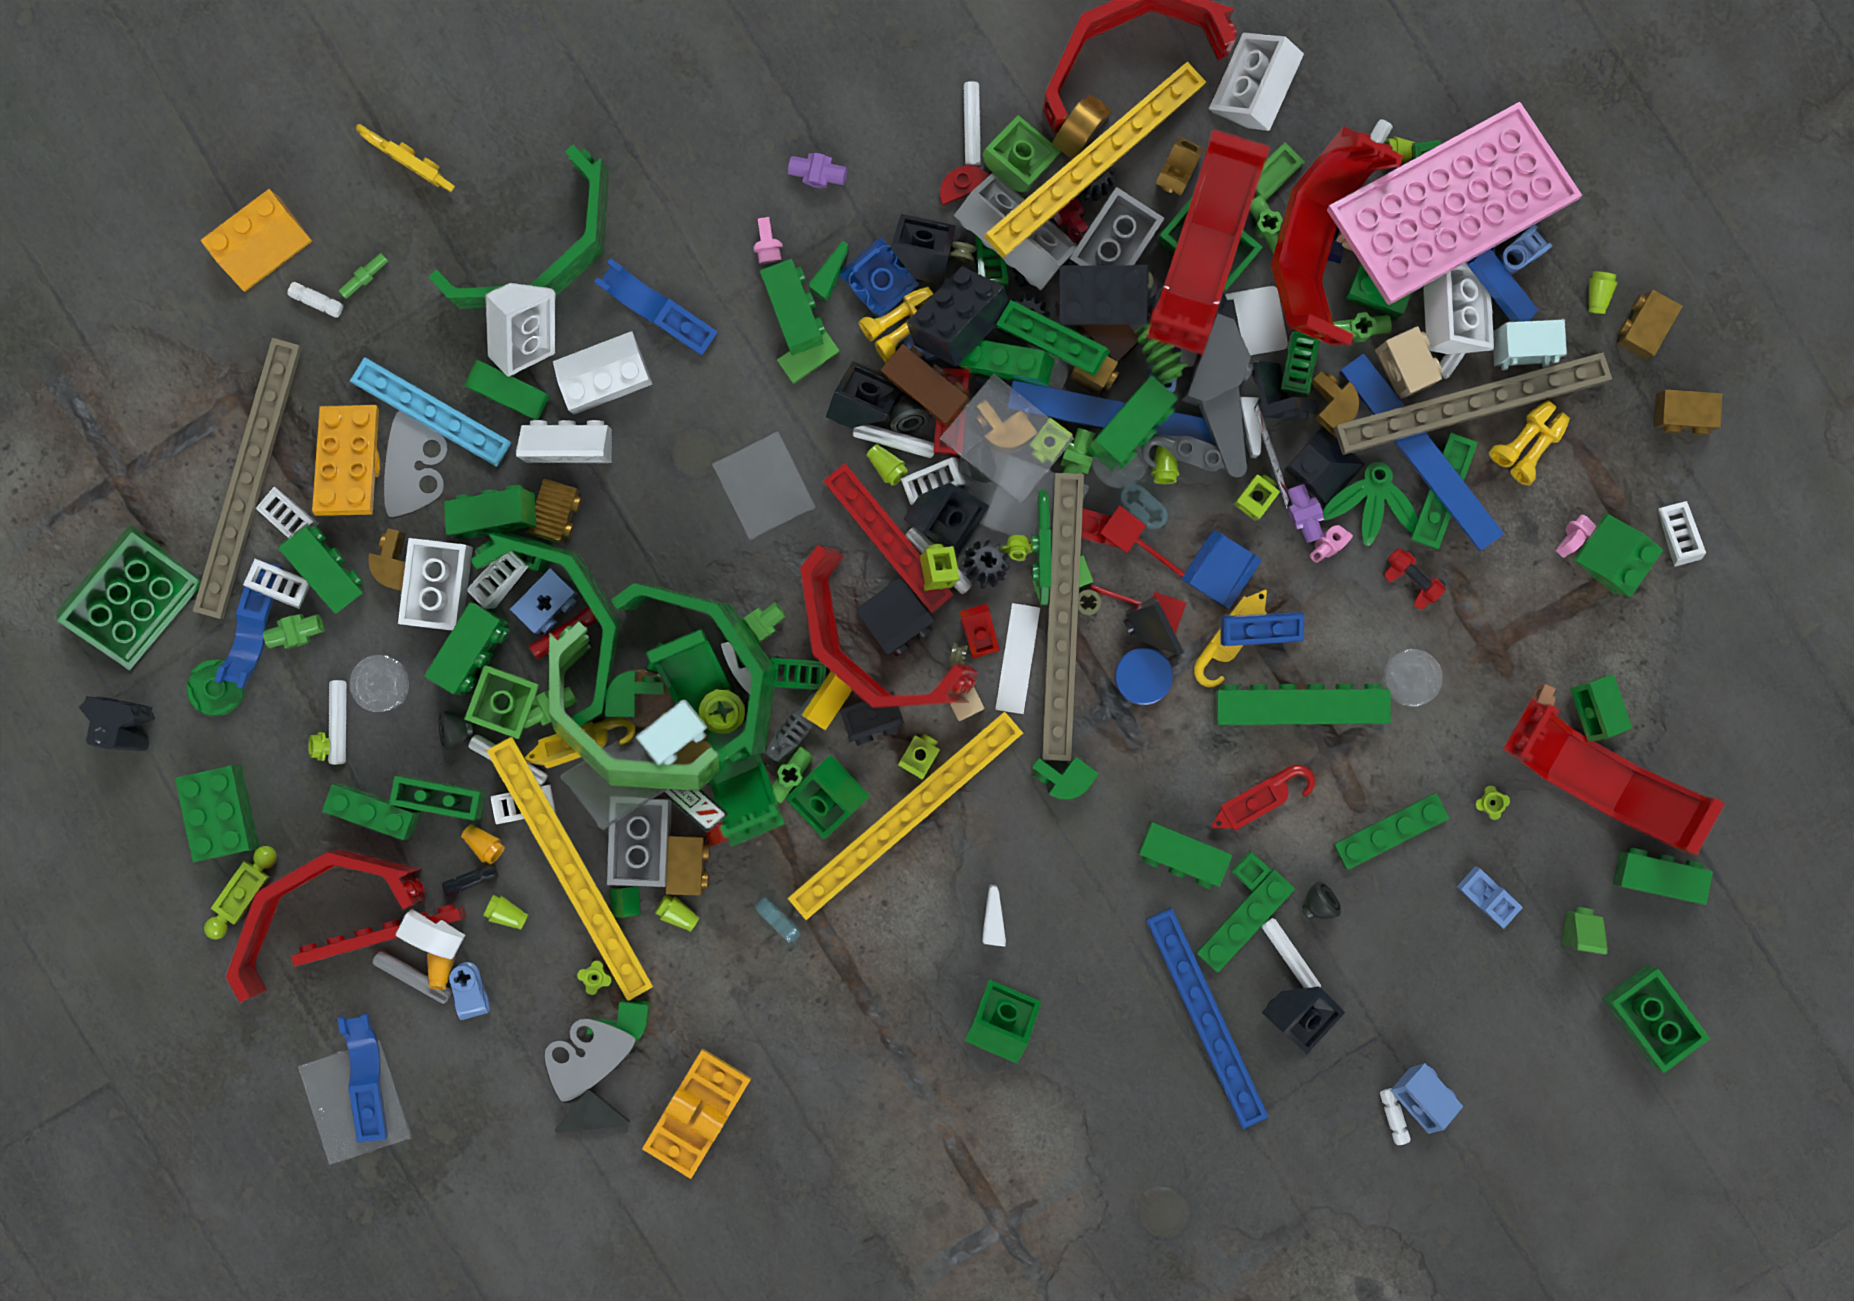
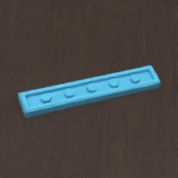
M365 357L350 380L351 383L496 467L500 466L513 444Z

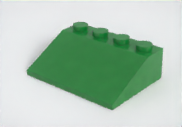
M130 524L56 611L57 621L130 670L199 589L201 580L156 542Z

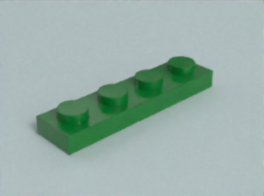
M1010 300L996 324L999 329L1094 377L1110 352L1106 347Z
M1450 433L1442 454L1464 481L1478 442ZM1430 488L1410 541L1438 550L1451 515Z
M1433 793L1333 843V846L1345 869L1349 870L1450 818L1437 793Z
M1272 869L1265 879L1242 901L1196 953L1218 973L1289 897L1295 888L1275 869Z

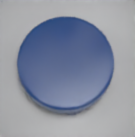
M1137 648L1126 653L1120 659L1116 667L1114 680L1119 692L1125 699L1135 704L1149 705L1158 702L1168 693L1172 685L1173 672L1169 661L1163 654L1151 648Z

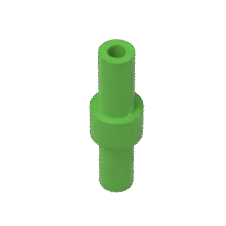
M382 253L378 254L365 267L361 266L353 273L355 276L338 291L347 299L360 286H366L374 279L372 276L388 260Z

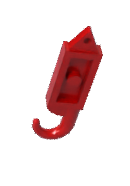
M1296 764L1287 767L1219 805L1221 809L1211 824V828H1232L1236 831L1285 803L1289 794L1286 781L1297 775L1304 776L1308 781L1307 788L1302 792V795L1306 797L1315 787L1314 774L1304 765ZM1218 820L1221 822L1219 826L1216 825Z

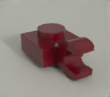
M1077 197L1073 198L1053 216L1059 227L1067 225L1068 235L1073 243L1080 242L1084 237L1082 234L1086 233L1089 229L1086 222L1082 220L1086 211Z

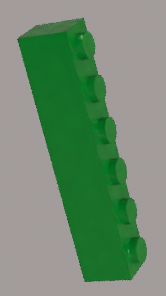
M1379 683L1364 684V689H1353V684H1336V689L1325 690V684H1307V690H1296V684H1279V690H1267V684L1250 685V690H1239V685H1221L1222 690L1214 691L1215 725L1391 724L1390 689H1382V684Z

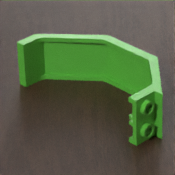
M578 622L575 626H569L563 630L558 641L549 633V715L554 731L611 786L700 791L720 771L719 756L711 747L690 765H667L662 763L658 765V763L611 758L565 713L564 676L567 670L591 649V646L588 644L590 641L589 637L585 634L587 629Z

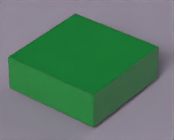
M1250 850L1231 870L1251 891L1272 871Z

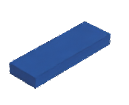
M1491 249L1468 262L1467 266L1511 322L1531 320L1538 311L1537 307Z
M1303 612L1221 616L1220 645L1222 646L1304 641Z

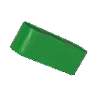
M478 360L475 361L464 383L465 387L532 420H539L550 398V395L512 376L508 377L504 372Z

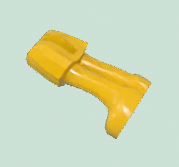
M929 287L913 291L903 297L904 302L890 313L875 319L863 317L858 321L859 327L868 340L872 342L896 322L907 316L912 317L918 311L917 308L924 305L934 294ZM906 322L889 335L875 342L876 351L885 363L894 355L899 343L910 335Z
M1549 400L1537 406L1526 416L1527 425L1513 442L1507 445H1495L1489 451V456L1495 463L1503 467H1511L1535 435H1538L1539 438L1531 450L1511 470L1513 478L1526 486H1530L1535 481V467L1539 458L1552 442L1558 443L1570 420L1565 413L1561 412L1547 427L1544 423L1556 409V406Z

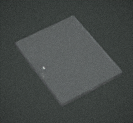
M995 374L989 378L974 398L965 404L964 410L940 437L944 443L1020 504L1041 478L1050 472V467L1074 439Z
M381 1039L377 1041L380 1053V1086L388 1137L385 1140L357 1143L348 1088L350 1082L349 1050H340L334 1055L298 1066L329 1165L361 1154L373 1153L374 1150L412 1138Z

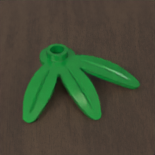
M1374 462L1367 466L1364 471V479L1353 483L1339 492L1323 510L1324 520H1329L1349 511L1367 496L1362 515V538L1366 546L1373 543L1381 527L1384 514V499L1397 520L1412 534L1417 523V516L1407 497L1391 483L1393 475L1390 467L1382 462ZM1375 471H1380L1383 474L1382 480L1376 479Z

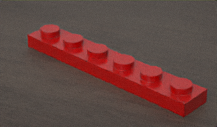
M846 463L823 481L931 613L954 596L948 588L924 590L925 580L920 553Z
M454 903L437 908L438 914L427 916L426 911L419 913L435 924L441 920L445 923H451L467 917L464 906L455 909ZM399 919L382 923L383 929L372 932L371 927L354 931L355 937L346 940L344 935L326 939L328 945L318 948L316 942L299 947L300 953L291 955L294 967L398 938L396 933L401 925Z

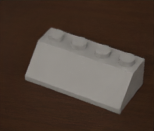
M992 173L969 194L954 216L964 228L971 230L982 239L985 246L996 251L984 238L985 234L1025 199L995 173ZM1048 220L1004 258V261L1024 275L1031 285L1042 290L1060 270V266H1063L1068 261L1078 245L1073 243L1065 233Z

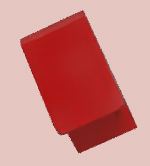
M987 603L959 612L973 659L1000 651Z

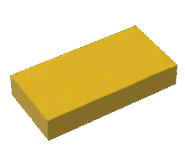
M831 671L802 716L826 730L852 689Z

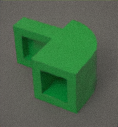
M628 671L618 675L610 683L606 692L605 717H638V694H667L664 682H660V677H642V682H638V671Z
M1075 756L1061 774L1039 758L1031 766L1036 770L1033 776L1045 785L1050 781L1054 783L1048 794L1059 799H1073L1082 795L1099 775L1098 772Z
M622 999L619 1002L617 1021L596 1018L591 1020L618 1028L633 1036L636 1042L648 1027L652 1002ZM587 1027V1034H594L592 1029Z

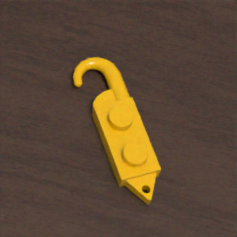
M356 125V131L369 143L436 187L441 186L452 192L455 186L444 179L438 172L440 167L426 157L421 161L414 156L416 151L403 142L398 146L392 141L388 142L363 125Z
M1267 590L1249 597L1243 596L1229 616L1267 614L1265 611ZM1260 594L1263 595V599L1259 598ZM1221 627L1194 665L1195 678L1205 687H1216L1225 680L1223 676L1216 680H1209L1205 677L1204 669L1213 658L1217 661L1229 662L1235 658L1243 645H1220Z
M611 717L596 723L589 722L580 726L601 748L607 743L608 730L619 726L626 727L627 735L619 741L620 745H624L634 737L636 727L634 722L628 717ZM554 734L538 740L539 744L525 757L527 763L545 765L548 769L581 756L558 734Z

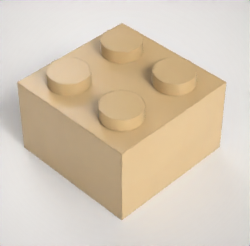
M1418 326L1386 340L1375 350L1393 391L1400 400L1425 390L1442 379L1440 375L1442 373L1441 365L1436 358H1432L1428 349L1430 347L1429 339L1424 332H1420Z

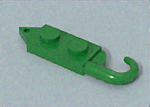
M1040 489L1037 494L1038 529H1036V535H1031V551L1036 552V564L1031 566L1032 581H1036V586L1039 587L1040 605H1048L1049 587H1052L1050 505L1046 490Z

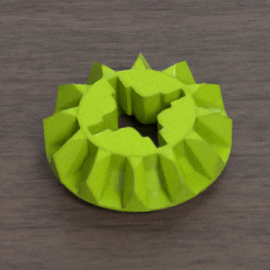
M715 689L713 692L706 694L701 701L699 716L710 731L720 734L730 733L742 724L745 717V705L741 701L740 696L732 693L729 689ZM719 701H721L724 708L731 709L727 711L725 720L721 713L714 712L718 709Z

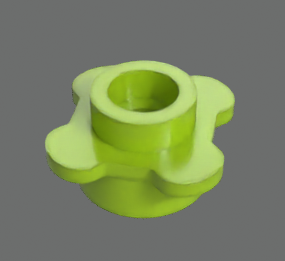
M1023 535L1010 536L1007 539V546L1001 548V553L1007 552L1010 558L1016 561H1024L1029 553H1033L1029 539Z
M317 732V735H310L308 742L310 758L324 761L325 755H329L330 740L326 738L325 733Z
M1487 786L1484 790L1485 794L1476 801L1475 806L1478 810L1488 813L1490 819L1497 820L1501 817V813L1505 810L1506 806L1510 804V799L1507 795L1497 792L1496 787ZM1494 800L1495 805L1492 806L1490 804V801Z
M601 961L592 962L589 968L581 969L577 974L578 979L585 984L586 992L590 995L596 994L602 986H609L612 981L611 976L607 975L606 970L603 968ZM596 975L597 980H593L592 976Z

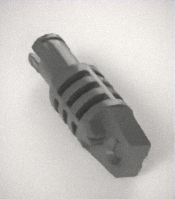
M815 691L811 692L812 694L799 711H792L780 730L776 732L765 753L777 763L781 764L789 757L813 728L812 725L814 723L802 716V714L815 696Z

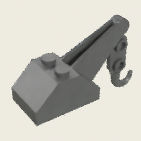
M1218 313L1215 315L1203 355L1197 354L1181 397V401L1195 406L1199 405L1215 445L1190 436L1168 437L1156 434L1141 449L1142 458L1147 465L1153 468L1156 467V463L1149 457V451L1154 445L1165 447L1177 460L1206 471L1213 472L1222 468L1232 478L1243 476L1246 473L1247 463L1239 385H1242L1244 381L1247 382L1253 366L1249 365L1251 355L1234 319Z

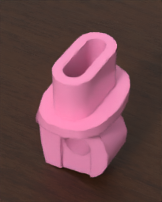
M769 217L758 218L761 241L754 245L753 250L755 253H758L759 264L780 262V249L783 248V244L779 240L773 239Z
M1580 515L1576 521H1570L1566 527L1567 536L1555 551L1562 558L1574 553L1581 545L1585 544L1596 528V525L1585 515Z
M1339 525L1331 527L1324 533V537L1315 542L1316 549L1310 554V558L1318 563L1324 557L1334 555L1350 541L1353 535Z

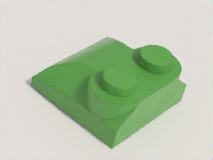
M1018 115L987 146L982 155L989 170L995 173L1013 190L1025 192L1032 187L1034 182L1060 155L1061 151Z

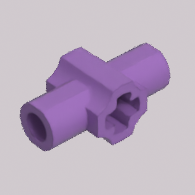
M809 153L808 159L791 156L788 166V174L803 177V183L816 188H827L828 182L845 185L848 173L847 167L835 165L831 157L819 153Z
M1305 483L1288 489L1287 492L1292 502V506L1288 507V515L1295 530L1301 528L1306 543L1324 537L1319 521L1324 520L1323 511L1316 497L1310 499Z

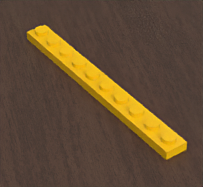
M1187 61L989 230L984 238L1004 259L1203 88L1206 81Z
M1003 712L787 899L807 920L1012 744L1023 732L1007 713Z
M513 737L486 750L627 1001L652 988L653 985Z

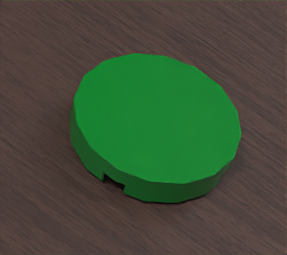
M212 659L200 663L192 670L189 681H187L186 691L188 700L196 710L206 715L221 716L229 714L238 708L244 699L246 687L241 689L237 687V683L225 680L222 684L214 681L219 666L225 662L223 660Z

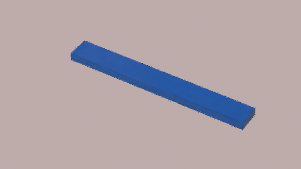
M1364 353L1340 371L1344 379L1348 383L1351 382L1358 397L1372 415L1405 407ZM1425 432L1393 441L1479 552L1504 534Z
M1013 380L1007 410L1021 411L1026 414L1104 429L1125 405V402ZM1173 412L1160 426L1156 424L1153 426L1157 430L1154 435L1159 434L1168 437L1190 436L1215 445L1204 418Z
M1169 908L1145 919L1241 1128L1245 1129L1269 1118L1173 909Z

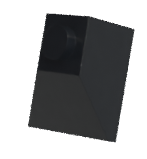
M901 214L891 250L915 279L923 280L927 283L943 284L956 225Z
M852 361L834 391L826 418L851 429L885 420L901 390L884 377L883 374Z
M1322 426L1287 465L1285 470L1301 484L1305 483L1306 489L1327 506L1365 463L1353 452L1342 455L1338 439Z
M949 482L919 495L904 520L924 535L946 547L953 546L954 551L960 553L989 508V505Z
M1156 596L1125 611L1128 618L1123 620L1130 635L1136 633L1139 640L1180 656L1184 654Z
M1319 986L1281 991L1275 998L1270 1000L1262 1012L1264 1016L1306 1054L1312 1050L1345 1013Z

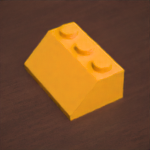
M268 189L202 238L201 242L223 270L246 292L310 244L312 239L281 198Z

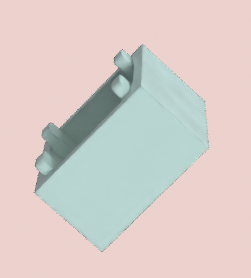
M1565 320L1507 322L1493 332L1494 366H1501L1502 370H1507L1508 365L1542 364L1543 368H1548L1550 363L1559 362V358L1567 354Z
M683 700L637 736V738L658 765L664 762L669 765L678 759L675 753L691 740L699 742L706 737L704 730L708 727L688 701Z

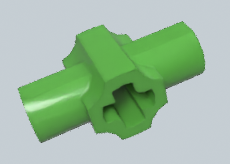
M1260 195L1253 199L1249 210L1256 222L1253 231L1258 238H1265L1274 254L1281 230L1280 224L1283 219L1279 212L1270 210L1264 197ZM1264 221L1267 223L1272 222L1273 226L1272 228H1264L1262 224Z
M1367 312L1358 313L1351 320L1333 322L1335 326L1353 333L1352 339L1355 342H1364L1371 335L1387 334L1392 330L1389 315L1370 317ZM1361 322V326L1366 325L1367 329L1363 333H1361V329H1356V325Z
M1081 428L1077 429L1073 443H1067L1061 465L1065 466L1063 473L1083 474L1084 472L1088 474L1094 456L1086 448L1094 440L1096 433Z
M774 602L763 611L761 608H757L742 620L760 644L777 631L774 626L783 620L786 614Z
M298 614L278 620V627L265 630L263 638L268 648L284 644V648L289 649L311 642L309 636L324 632L325 627L319 614L304 618L303 614Z
M569 686L564 688L566 709L576 704L577 700ZM549 690L535 696L524 726L526 729L540 721L543 726L552 722L549 715Z
M802 747L798 748L788 764H782L777 771L779 777L772 787L779 803L783 802L793 786H798L803 781L804 776L802 773L814 758L811 753ZM795 768L797 770L795 775L798 776L797 781L790 780L787 782L784 779L787 776L783 774L784 770Z

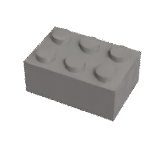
M1116 187L1069 258L1067 266L1136 265L1162 225L1164 217Z
M640 797L610 798L607 885L666 886L668 836L671 835V800L668 798Z

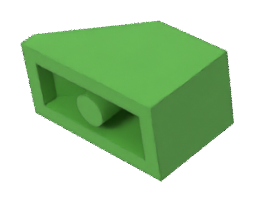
M1577 906L1576 912L1566 910L1561 944L1577 950L1607 954L1603 917L1594 915V909Z

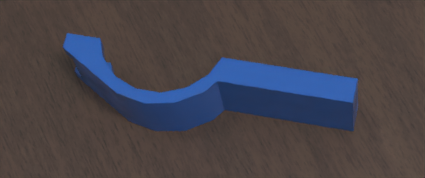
M609 259L607 262L610 266L602 279L597 277L594 283L629 309L654 323L702 356L717 334V331L671 299L654 291L631 275L621 265Z
M267 563V564L273 565V566H275V567H278V568H280V569H283V568H282L281 566H279V565ZM260 570L255 581L256 584H261L266 570ZM272 573L267 588H272L277 575ZM246 586L244 587L236 612L237 629L233 646L225 662L219 666L215 682L222 684L225 680L237 683L238 688L244 689L262 654L265 642L263 632L267 629V620L274 601L273 598Z
M365 1013L361 1015V1018L352 1019L339 1016V1031L346 1039L350 1056V1082L348 1088L357 1143L385 1140L388 1137L380 1086V1053L369 1014Z

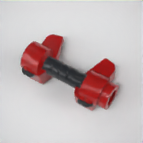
M1398 547L1387 558L1391 566L1384 572V578L1388 582H1392L1407 574L1421 587L1413 606L1417 609H1423L1429 603H1434L1445 592L1446 584L1442 579L1433 578L1429 580L1414 566L1416 562L1415 554L1411 550L1405 551Z

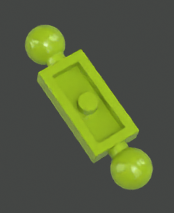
M259 847L253 855L254 864L243 861L211 907L213 911L218 913V916L208 919L204 925V932L208 938L214 940L221 939L227 933V921L236 925L252 904L255 893L260 891L270 878L263 870L272 867L276 863L277 854L272 847Z

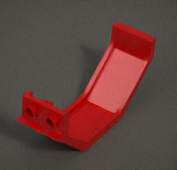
M1112 0L1083 13L1045 92L1042 110L1053 134L1059 132L1067 119V113L1059 94L1087 40L1146 13L1156 12L1202 28L1219 61L1229 56L1236 40L1237 32L1230 20L1234 8L1211 0Z
M1343 126L1291 190L1272 258L1271 269L1288 327L1332 346L1351 345L1354 334L1333 324L1322 284L1323 274L1337 227L1327 209L1331 204L1359 190L1376 170L1400 167L1403 155L1393 151L1391 145L1377 143L1371 140L1370 135L1355 132Z
M1216 130L1212 131L1172 263L1157 307L1154 309L1147 338L1203 355L1270 149L1269 146Z
M818 545L800 567L813 655L871 707L894 708L969 703L961 695L962 693L967 694L976 684L974 679L979 673L971 666L961 665L959 667L955 664L935 690L929 694L893 696L841 650L829 578L845 556L837 549Z
M1531 698L1503 748L1506 752L1540 778L1603 814L1685 853L1697 855L1724 807V802L1714 797L1698 794L1645 770L1595 741L1588 742L1586 736L1575 731L1556 716L1560 709L1551 704H1541Z
M340 849L321 855L255 893L226 975V979L238 1001L241 1003L267 991L257 973L256 961L279 901L284 895L334 866H341L377 874L385 878L402 909L426 900L423 895L425 888L418 878L414 879L412 875L421 870V868Z

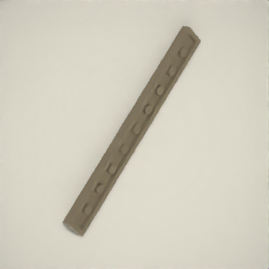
M275 338L271 339L193 612L224 619L302 351V346Z
M1603 352L1339 424L1334 427L1342 455L1603 384L1612 380V376Z
M1054 473L1051 536L1052 587H1049L1042 760L1071 761L1084 474Z

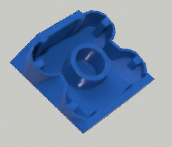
M882 237L872 242L867 249L839 273V276L876 318L884 316L905 295L909 294L920 284V281L912 276L891 250V246Z
M1213 530L1181 580L1226 609H1230L1262 560L1222 533Z

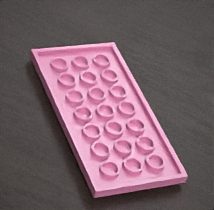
M1518 102L1331 204L1327 211L1389 306L1580 199L1582 194L1521 102Z

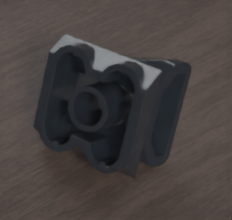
M86 696L85 701L79 706V709L90 721L86 742L91 746L106 749L146 751L149 747V739L137 727L155 719L152 713L153 707L107 697Z

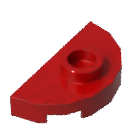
M975 166L957 167L948 173L942 182L940 190L942 206L968 196L990 175Z

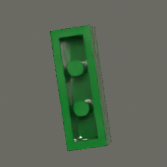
M789 259L760 270L791 355L793 356L823 345L821 335L826 332L821 318H814L811 309L816 308L811 292L805 293L802 287L806 279L801 266L795 268L793 260Z
M982 340L959 363V366L970 370V373L1049 387L1055 359L1042 350Z
M521 485L506 486V490L499 492L497 490H483L477 496L469 494L457 495L455 500L444 501L446 535L464 540L487 536L495 532L504 533L536 527L535 495L523 489Z
M307 522L280 543L278 549L329 608L337 614L363 593L364 587L362 584L364 581L354 569L351 571L347 569L343 564L345 561L344 557L335 547L332 549L328 547L324 542L326 537L316 525L311 527Z
M400 775L394 777L389 805L475 821L482 817L487 791Z
M341 783L331 785L322 812L401 840L412 838L421 813L415 809L389 805V800Z
M1150 821L1137 851L1139 855L1143 856L1142 862L1156 868L1159 863L1169 866V873L1183 879L1185 874L1196 877L1194 883L1211 889L1212 884L1220 887L1232 855Z
M1631 847L1629 853L1619 851L1613 885L1706 905L1713 871L1703 869L1704 863L1686 860L1685 865L1675 863L1676 857L1658 854L1657 859L1647 857L1648 851Z

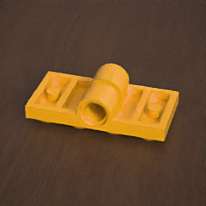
M377 405L320 406L312 512L315 516L373 514L375 477H378L380 473V456L377 450L379 408Z
M702 1049L642 1149L691 1179L749 1084L751 1077Z

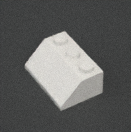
M1243 33L1209 110L1247 128L1270 131L1304 53L1284 36Z
M1467 262L1424 286L1426 335L1430 342L1429 351L1458 354L1494 349L1491 295L1467 266Z
M509 283L486 294L488 357L508 377L555 354V292L552 289Z
M633 331L553 361L560 390L568 410L573 415L653 385Z
M541 420L530 421V425L521 426L516 456L526 463H612V429L608 425H604V421L598 420L587 421V425H576V421L570 420L558 421V425H547V421Z
M408 539L398 624L450 631L454 629L466 607L471 567L470 559H472L473 547L464 544Z

